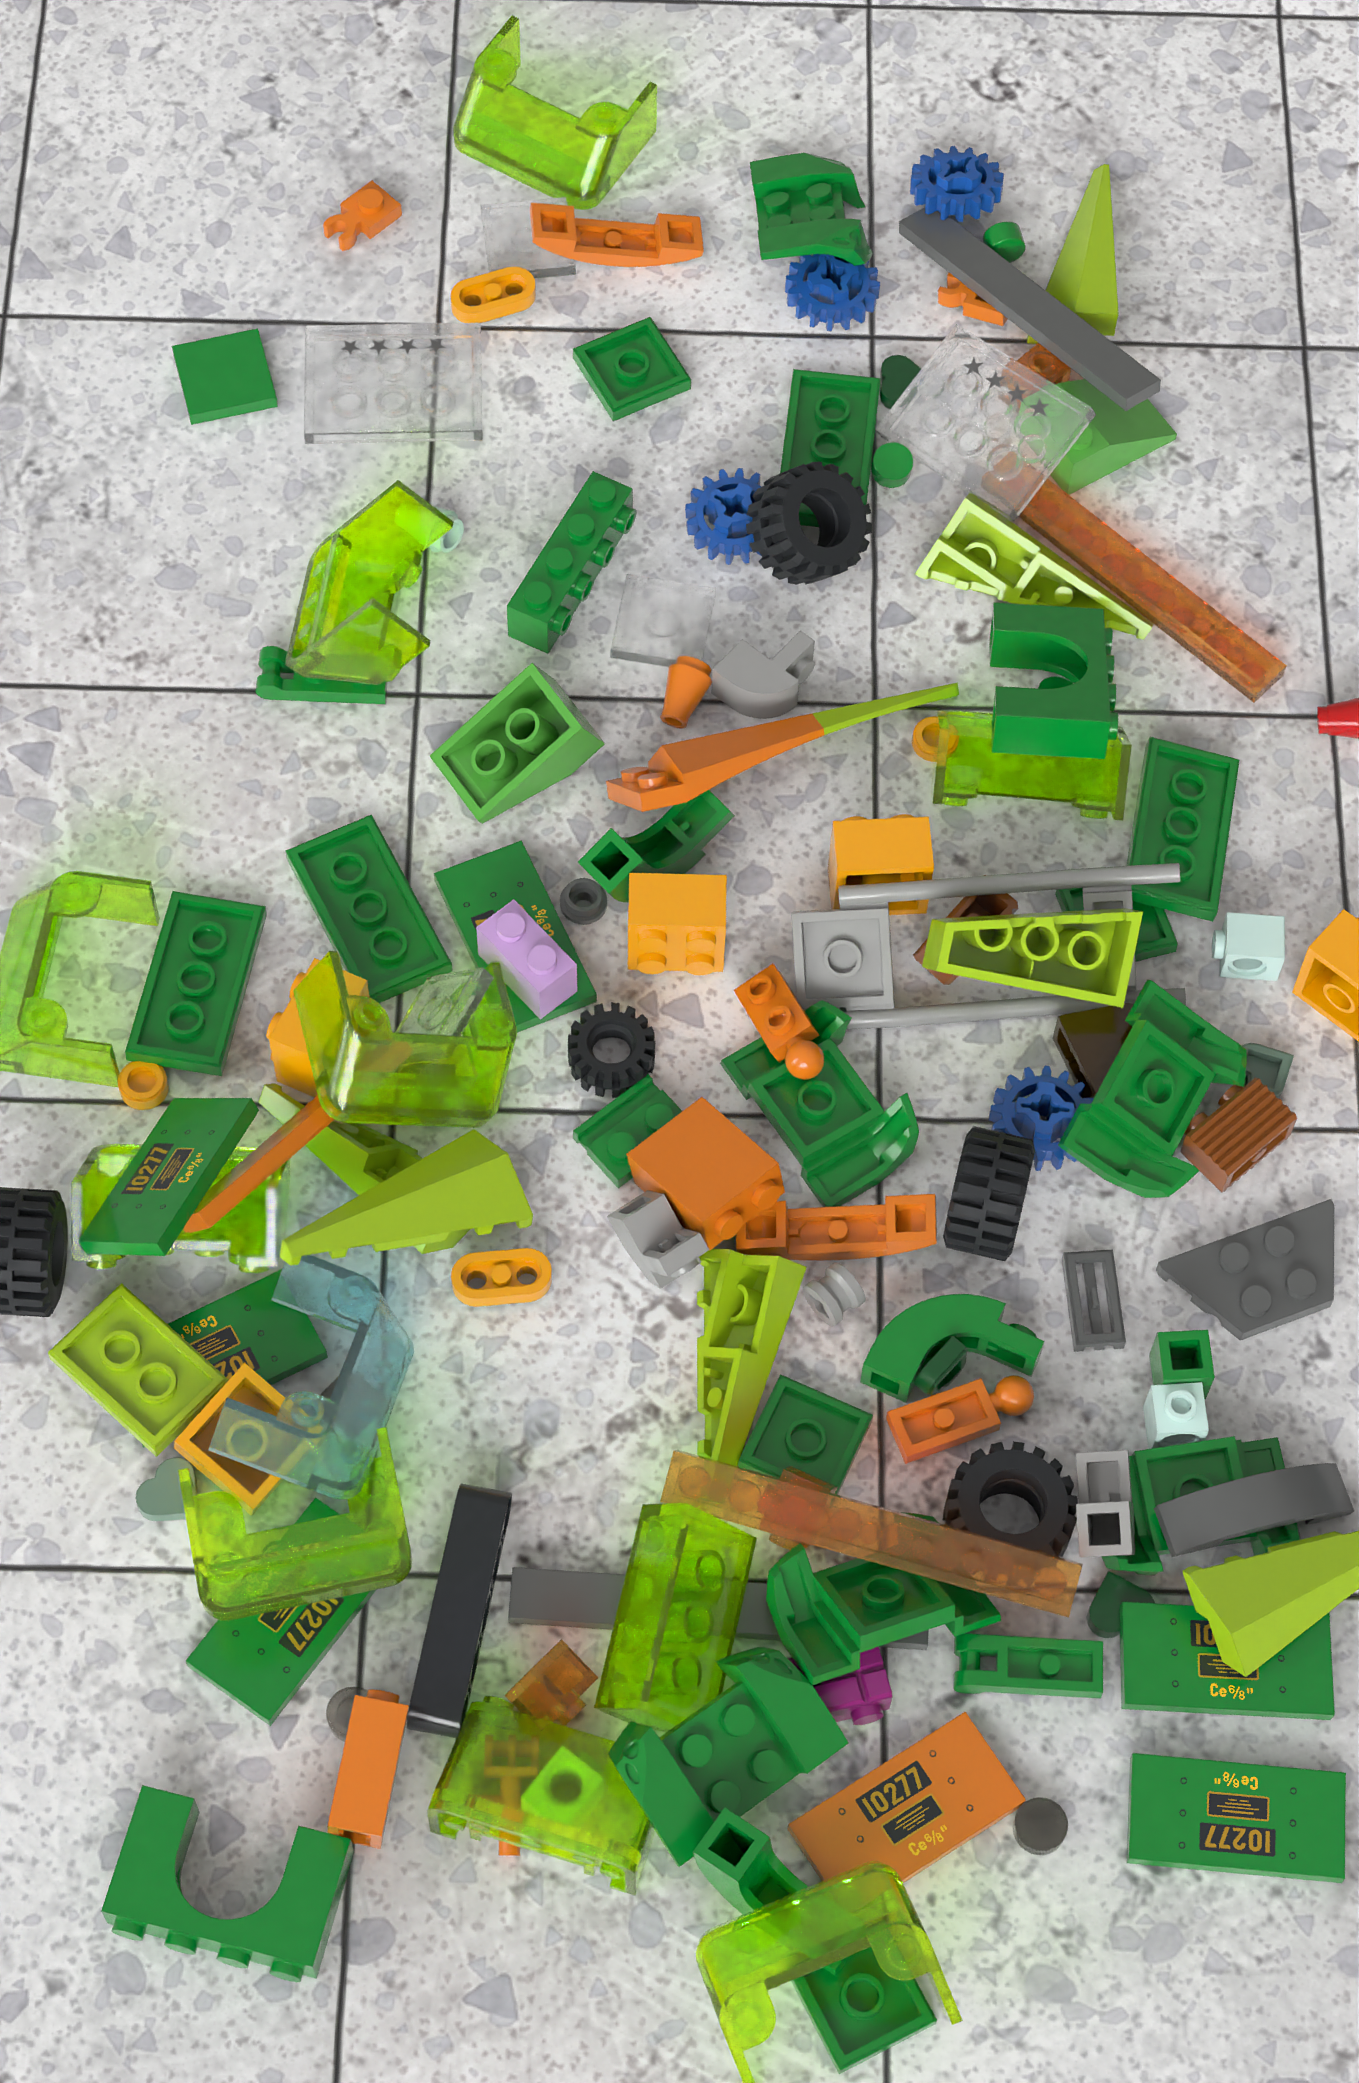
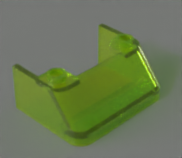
M512 15L475 60L453 125L455 147L461 153L568 206H574L575 209L579 210L591 209L604 199L655 134L657 124V85L649 82L628 110L611 102H599L590 106L578 118L511 85L517 76V69L521 66L519 18Z
M397 480L323 540L312 554L307 566L287 652L286 666L300 676L372 685H378L384 681H392L399 674L403 666L430 646L431 641L391 612L394 595L401 588H409L418 580L422 572L420 563L423 551L452 529L454 521L401 481Z
M958 710L937 711L931 784L933 804L967 806L968 799L977 798L978 794L1070 802L1072 806L1080 808V816L1105 819L1108 818V812H1111L1114 820L1123 821L1132 744L1122 727L1118 726L1116 741L1108 740L1105 759L992 753V713ZM949 735H959L957 748L954 752L947 755Z
M70 871L16 901L10 914L0 953V1071L118 1087L120 1072L112 1044L66 1038L68 1018L64 1008L56 1001L44 999L43 996L63 917L80 918L86 916L158 926L160 917L151 881Z
M329 951L293 990L319 1102L323 1110L334 1120L343 1123L478 1128L485 1125L497 1113L517 1037V1027L499 962H491L454 1000L463 1036L392 1032L389 1017L385 1009L377 1001L366 996L348 994L338 951Z
M879 1861L864 1863L707 1930L700 1937L695 1950L697 1966L743 2083H757L744 2051L766 2041L775 2027L776 2013L768 1990L869 1947H872L881 1969L894 1979L911 1980L927 1973L947 2019L952 2025L963 2021L932 1944L899 1874L890 1865Z

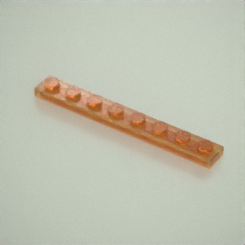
M1012 452L983 477L982 489L1253 703L1284 676L1287 665L1015 452Z
M677 1449L673 1451L660 1502L1068 1618L1083 1566L1082 1563Z

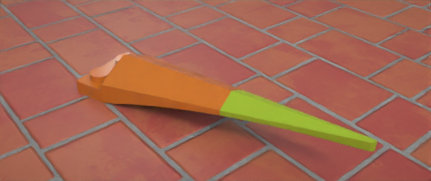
M958 682L661 745L648 761V767L628 768L621 771V778L606 781L608 799L641 812L686 803L761 762L824 735L882 715L958 696Z

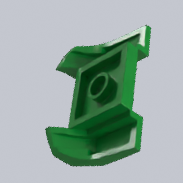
M808 153L790 154L750 162L752 186L756 200L759 227L757 231L761 260L812 254L837 256L847 260L854 266L866 264L870 260L873 252L868 246L861 220L846 219L843 201L858 209L865 207L859 194L854 174L849 167L840 161Z
M1147 980L1125 1019L1132 1026V1029L1092 1103L1079 1104L1058 1146L1112 1184L1143 1198H1164L1171 1196L1200 1171L1194 1165L1173 1157V1154L1211 1082L1244 1087L1247 1050L1201 1018L1155 982Z
M821 1000L804 1010L819 1036L811 1041L816 1043L824 1054V1066L817 1076L811 1079L794 1077L788 1071L785 1059L778 1062L762 1037L722 1059L720 1064L746 1100L754 1099L802 1166L800 1176L823 1207H838L881 1183L910 1157L918 1140L919 1128L908 1093L900 1096L884 1111L837 1047L843 1042L847 1026L852 1017L828 1002Z
M1235 1436L1134 1451L1132 1456H1129L1132 1503L1134 1506L1135 1554L1101 1556L1106 1568L1117 1571H1134L1138 1575L1150 1576L1164 1572L1159 1555L1170 1554L1154 1508L1159 1504L1212 1486L1261 1473L1285 1469L1278 1437L1242 1442L1241 1439L1236 1440ZM1293 1523L1226 1539L1218 1546L1250 1542L1255 1556L1268 1553V1547L1301 1540L1298 1523Z
M894 1512L896 1546L813 1573L805 1548L799 1543L769 1570L766 1601L781 1642L812 1685L859 1670L861 1652L944 1624L956 1637L1001 1621L999 1611L964 1566L935 1517L916 1513Z
M756 1647L717 1660L716 1662L720 1669L735 1684L660 1737L651 1726L640 1725L631 1721L608 1752L616 1769L678 1867L694 1857V1849L724 1807L741 1817L798 1774H808L849 1744L813 1685L779 1650Z

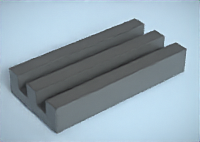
M1113 1249L1064 1252L1062 1267L1074 1352L1084 1351L1085 1347H1093L1094 1351L1104 1350L1105 1346H1113L1114 1349H1124L1126 1338ZM1102 1262L1111 1333H1103L1094 1270V1263ZM1076 1264H1082L1092 1334H1085Z

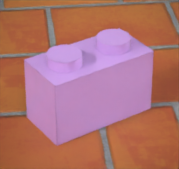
M514 899L476 927L478 955L539 1019H542L577 992V964Z

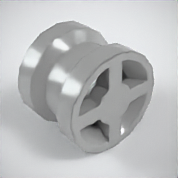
M837 1262L826 1268L825 1276L819 1281L812 1280L803 1287V1294L810 1307L821 1320L832 1327L843 1320V1313L847 1309L858 1308L866 1301L864 1291L859 1282L848 1269Z

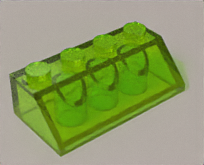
M688 1503L642 1504L595 1700V1709L627 1723L633 1721L640 1725L651 1726L654 1730L667 1732L723 1692L726 1674L720 1669L716 1661L730 1656L757 1541L756 1537Z

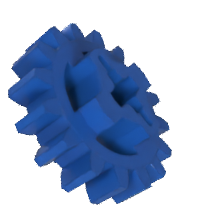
M951 146L949 153H943V151L936 148L934 149L933 158L923 154L920 156V164H913L910 194L915 195L914 204L916 206L925 204L926 214L929 215L935 211L940 212V220H946L949 215H955L958 222H963L964 215L980 219L981 210L991 213L994 209V203L1001 202L1004 173L999 172L998 162L988 163V154L983 153L976 156L973 154V148H967L964 153L958 152L956 146Z
M814 254L812 256H800L799 263H790L789 275H786L785 292L787 293L788 307L796 306L795 317L797 319L808 315L810 317V327L812 328L817 326L819 322L826 323L827 331H832L834 323H840L845 330L850 329L851 319L862 324L865 322L866 311H875L876 299H879L880 282L877 281L878 269L877 267L868 268L869 261L866 264L854 266L847 260L832 255Z
M738 468L735 477H728L725 470L721 469L719 470L718 481L714 482L707 476L702 478L704 491L695 488L691 490V503L685 506L686 519H688L686 521L687 534L695 535L694 547L697 550L708 546V559L713 560L721 553L725 555V563L731 565L734 556L740 555L742 561L747 564L750 561V552H752L750 543L754 542L753 534H747L746 524L752 522V517L747 515L748 506L756 502L752 496L758 488H761L760 474L756 472L750 479H745L743 468ZM705 515L708 516L709 523L714 525L713 531L706 524Z
M1046 1065L1040 1076H1035L1030 1067H1025L1021 1081L1010 1074L1006 1079L1005 1089L997 1088L993 1099L995 1105H991L988 1119L995 1122L991 1130L1033 1139L1035 1147L1033 1160L1036 1171H1041L1044 1161H1051L1056 1170L1061 1169L1064 1156L1073 1162L1077 1161L1058 1146L1059 1141H1054L1062 1138L1079 1104H1091L1094 1099L1081 1098L1085 1088L1083 1082L1073 1086L1067 1083L1069 1079L1068 1071L1062 1072L1058 1078L1051 1076L1050 1066ZM1040 1116H1045L1046 1121L1040 1120Z

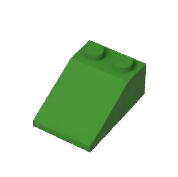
M1085 379L1058 383L1024 400L1021 406L1017 435L1067 496L1174 441L1177 433L1148 399L1125 411ZM1039 398L1042 404H1049L1044 408L1045 415L1038 412L1033 416L1035 409L1029 406L1037 405Z
M531 663L430 755V758L478 822L483 824L570 776L603 747L605 743L557 681Z

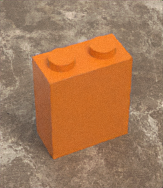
M700 1097L626 1154L634 1183L644 1192L648 1190L664 1194L681 1226L685 1229L699 1232L709 1251L723 1240H728L735 1236L742 1225L760 1211L772 1207L779 1197L785 1193L779 1163L703 1097Z
M370 1689L367 1691L366 1697L359 1695L354 1697L327 1826L328 1833L349 1838L352 1844L381 1849L409 1707V1705L398 1703L399 1695L387 1691Z

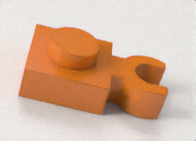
M371 180L340 203L341 214L333 215L326 219L323 224L324 236L330 238L337 232H343L338 237L339 249L342 251L349 250L355 245L357 235L361 232L371 239L402 216L401 204Z
M950 273L947 275V288L940 286L938 289V303L949 308L963 306V316L1004 326L1008 319Z

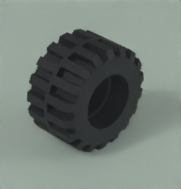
M811 462L769 478L763 482V487L756 490L752 496L756 502L748 506L747 515L752 517V522L746 524L747 534H753L754 542L750 543L753 553L759 551L762 556L758 562L764 569L772 567V576L779 580L788 577V583L798 585L804 582L806 585L843 573L848 570V567L856 565L861 559L859 553L866 551L870 543L864 537L872 533V523L867 522L866 515L871 514L869 504L864 505L861 497L865 493L861 486L854 488L851 484L854 478L849 473L845 472L839 475L838 466L833 464L823 466L822 462ZM801 503L811 509L818 521L819 540L817 545L806 537L800 526L799 508Z
M973 1126L966 1134L943 1234L946 1248L1006 1261L1012 1254L1035 1154L1033 1139Z
M0 1187V1315L50 1317L60 1300L67 1262L68 1224L65 1204L58 1190Z
M1013 1441L1010 1450H1004L1002 1442L993 1443L987 1455L981 1448L973 1452L969 1464L963 1461L957 1468L955 1478L951 1480L943 1510L942 1520L945 1521L943 1531L948 1540L953 1542L952 1547L959 1558L965 1557L967 1559L965 1566L972 1575H975L978 1569L986 1572L984 1581L995 1584L997 1576L1006 1577V1586L1018 1585L1020 1576L1025 1575L1028 1583L1039 1579L1042 1569L1049 1573L1056 1566L1059 1556L1063 1557L1077 1520L1075 1515L1078 1498L1075 1495H1071L1074 1483L1070 1475L1060 1477L1063 1465L1056 1458L1050 1463L1044 1460L1046 1451L1036 1446L1033 1453L1023 1451L1025 1443ZM997 1494L1019 1496L1034 1508L1039 1524L1032 1530L1020 1534L1002 1532L985 1519L980 1504L987 1498Z

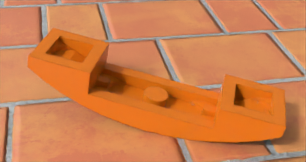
M531 203L532 242L547 251L569 259L606 266L647 267L688 261L701 257L704 252L701 221L698 216L658 213L655 224L575 218L574 206Z
M936 1195L885 1196V1204L795 1209H788L786 1201H777L772 1207L760 1211L742 1225L736 1234V1250L746 1255L781 1256L788 1260L824 1261L880 1257L925 1248L937 1244Z

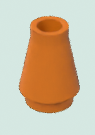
M679 656L675 664L669 666L664 706L660 719L665 724L675 728H686L689 718L712 684V679L710 678L712 670L708 664L694 657Z

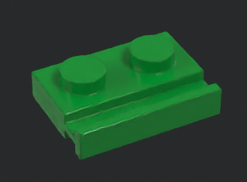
M648 1074L574 1129L573 1139L577 1144L580 1143L584 1147L587 1155L619 1189L633 1178L626 1154L680 1114L682 1110L663 1089L660 1091Z

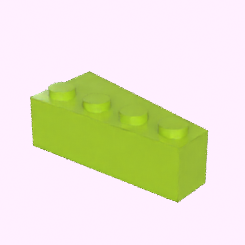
M1118 908L932 919L922 967L937 972L1123 1008L1143 911Z

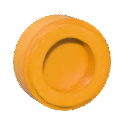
M938 716L927 717L918 722L912 736V746L916 754L924 760L931 762H941L952 757L957 750L959 733L956 726L948 719Z
M132 1061L121 1070L118 1077V1088L121 1098L133 1109L149 1110L155 1108L165 1100L168 1094L169 1084L166 1072L162 1066L157 1064Z

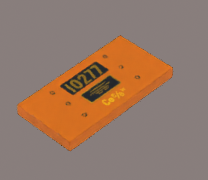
M964 1712L788 1824L787 1829L838 1907L853 1916L1025 1805L1026 1799L972 1720Z

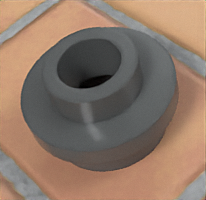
M588 878L575 879L563 889L560 895V909L562 914L573 923L580 925L591 924L598 921L605 914L607 895L604 889L594 880ZM587 900L592 905L588 907H579L575 904L578 901Z

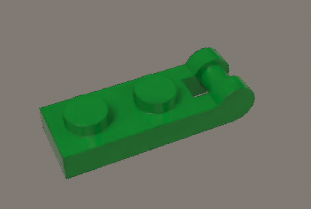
M266 646L260 650L258 665L262 669V674L257 677L255 692L263 699L386 704L389 671L388 655L288 652L277 646ZM280 673H294L293 679H283L280 677Z
M961 1634L954 1637V1654L959 1657V1671L954 1672L953 1689L956 1692L963 1694L994 1692L1100 1699L1102 1697L1103 1641L985 1634ZM980 1657H996L995 1671L980 1670Z

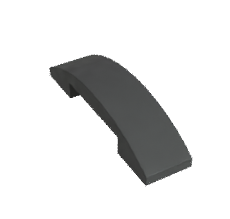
M1336 1463L1303 1465L1261 1473L1196 1491L1159 1504L1154 1508L1171 1557L1217 1547L1226 1539L1305 1521L1306 1525L1350 1515L1354 1512Z

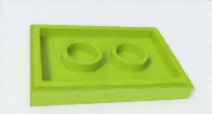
M122 1283L47 1352L51 1361L156 1457L185 1430L229 1380Z

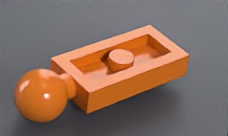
M774 963L734 989L735 994L776 1060L781 1062L785 1059L788 1071L796 1078L811 1079L817 1076L824 1066V1054L822 1049L811 1040L819 1036Z
M1011 1375L1001 1379L997 1383L994 1392L988 1394L982 1378L887 1411L886 1420L905 1464L1000 1430L1001 1421L997 1412L1001 1411L1009 1416H1019L1026 1413L1033 1404L1034 1391L1031 1384L1025 1378Z

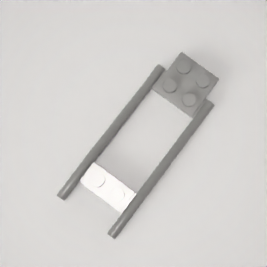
M1179 863L1081 868L839 886L840 909L793 911L791 913L796 998L803 1009H807L821 1000L837 1008L846 1007V1014L852 1017L847 1030L1057 1015L1111 1006L1055 995L894 1008L888 902L1083 888L1084 910L1133 909L1131 885L1180 882ZM1135 954L1124 1003L1129 1002L1132 1004L1135 1003L1141 990H1136ZM1185 988L1164 989L1186 1006Z

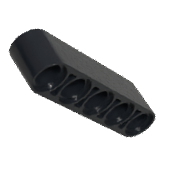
M467 1484L459 1485L407 1716V1729L457 1739H460L462 1735L512 1503L511 1492Z

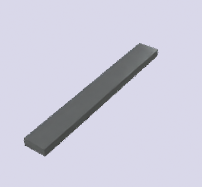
M924 207L899 221V234L1125 411L1160 392L1161 379L950 216L946 220H940V212L935 211L928 215L925 213Z
M512 1567L509 1623L781 1641L766 1601L767 1584ZM929 1630L879 1647L927 1650Z

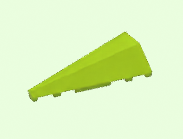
M1103 164L1094 169L1045 290L1104 336H1114L1119 314L1109 164ZM1027 336V344H1040L1031 336Z
M971 492L965 497L915 573V575L923 579L938 580L952 584L955 588L981 592L995 596L998 600L1013 604L1104 609L1106 628L1132 634L1142 640L1146 638L1154 623Z
M276 1083L265 1084L258 1101L282 1125L305 1107L284 1093L282 1086ZM352 1119L348 1123L342 1124L332 1121L305 1145L358 1195L422 1159L418 1155V1150ZM470 1229L449 1232L446 1241L416 1245L414 1247L421 1254L450 1249Z
M472 1129L283 1239L280 1258L292 1266L299 1265L301 1257L304 1255L329 1252L331 1258L336 1259L346 1257L349 1248L372 1245L373 1250L379 1252L446 1241L449 1232L474 1228L477 1235L490 1234L494 1225L516 1222L519 1229L527 1228L532 1225L533 1213L508 1153L478 1131Z
M712 1249L699 1256L701 1260L700 1265L704 1267V1289L697 1292V1305L704 1309V1335L697 1338V1411L705 1415V1439L697 1441V1455L705 1459V1487L698 1489V1498L724 1504L807 1267L781 1256L744 1255L731 1249Z
M1359 1530L1346 1534L1336 1531L1268 1547V1553L1247 1558L1235 1555L1224 1558L1223 1564L1206 1568L1194 1565L1182 1570L1196 1612L1209 1621L1222 1662L1247 1677L1359 1589Z

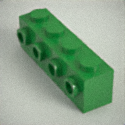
M592 471L507 604L509 637L549 654L559 636H563L568 630L573 614L581 601L584 602L588 598L601 569L607 567L610 563L618 542L632 528L637 514V510L633 508V488Z

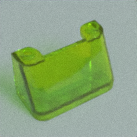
M484 1696L483 1702L475 1701L470 1704L427 1809L430 1832L456 1840L459 1830L463 1831L467 1827L472 1839L481 1841L483 1835L584 1867V1874L594 1876L597 1867H599V1872L602 1875L612 1878L610 1888L636 1896L656 1831L608 1754L615 1741L515 1711L512 1703L495 1696Z

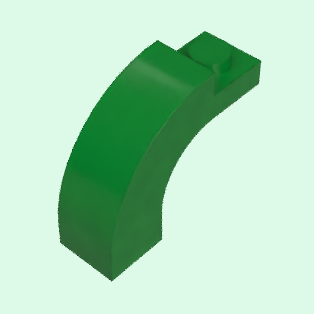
M707 790L686 803L673 805L656 823L637 835L621 837L610 828L578 863L614 899L620 902H629V873L685 874L706 855L702 849L735 815L710 790Z
M972 1294L937 1296L905 1309L885 1326L873 1343L863 1363L860 1383L907 1403L919 1373L952 1336L967 1347V1352L986 1356L1031 1377L1040 1359L1045 1341L1038 1339L1032 1330L1023 1325L1015 1323L1007 1325L1001 1322L1006 1303Z
M725 1807L693 1851L695 1861L707 1880L742 1915L792 1953L796 1949L835 1976L838 1975L867 1933L864 1923L811 1889L796 1877L778 1859L773 1851L771 1839L768 1835Z

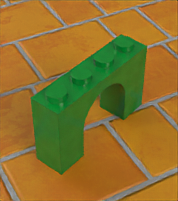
M993 602L989 636L990 667L1048 671L1063 676L1074 684L1056 689L996 686L991 720L992 753L1105 759L1108 740L1116 741L1118 712H1114L1116 684L1112 683L1115 663L1114 655H1111L1113 630L1112 628L1105 627L1104 609Z
M142 1785L101 1910L107 1923L113 1925L111 1931L121 1937L142 1941L145 1934L165 1939L164 1946L185 1954L194 1955L197 1948L218 1953L216 1958L218 1961L238 1968H248L250 1962L271 1967L269 1971L271 1975L291 1982H301L303 1975L317 1979L354 1855L351 1839L298 1825L283 1878L276 1893L268 1903L256 1912L241 1918H213L192 1907L184 1898L181 1890V1871L200 1813L195 1799Z

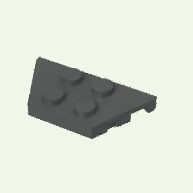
M1332 1199L1162 1260L1158 1262L1156 1271L1164 1281L1167 1282L1170 1278L1192 1296L1190 1301L1203 1312L1217 1317L1221 1326L1240 1341L1331 1307L1334 1300V1203Z

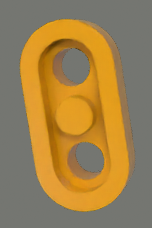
M506 267L464 279L458 282L451 291L452 313L463 323L479 324L524 311L535 301V279L528 270L521 267Z
M532 1248L469 1253L458 1259L452 1268V1289L455 1296L462 1303L474 1307L533 1302L542 1298L549 1291L552 1283V1268L548 1258L542 1252ZM523 1274H531L536 1280L531 1284H522L518 1281V1278ZM474 1278H480L486 1282L479 1289L471 1288L468 1285Z

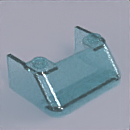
M304 1255L301 1257L299 1265L290 1266L287 1262H284L271 1301L356 1333L331 1397L328 1399L308 1391L295 1392L286 1397L277 1416L227 1397L208 1451L328 1497L348 1499L357 1495L364 1485L412 1360L414 1345L372 1280L364 1275L315 1256Z

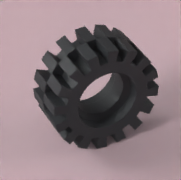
M611 1002V1011L605 1012L603 1003L594 1005V1015H591L586 1009L580 1014V1023L576 1020L573 1022L571 1035L568 1034V1064L571 1067V1075L575 1081L581 1078V1087L587 1092L591 1086H595L596 1096L604 1097L605 1089L612 1090V1098H617L621 1095L622 1088L628 1090L647 1076L648 1072H653L656 1041H654L655 1033L652 1026L648 1027V1019L643 1014L635 1018V1008L628 1005L625 1013L620 1012V1003ZM615 1037L626 1041L631 1051L629 1056L622 1062L605 1063L595 1057L592 1051L593 1047L601 1039Z

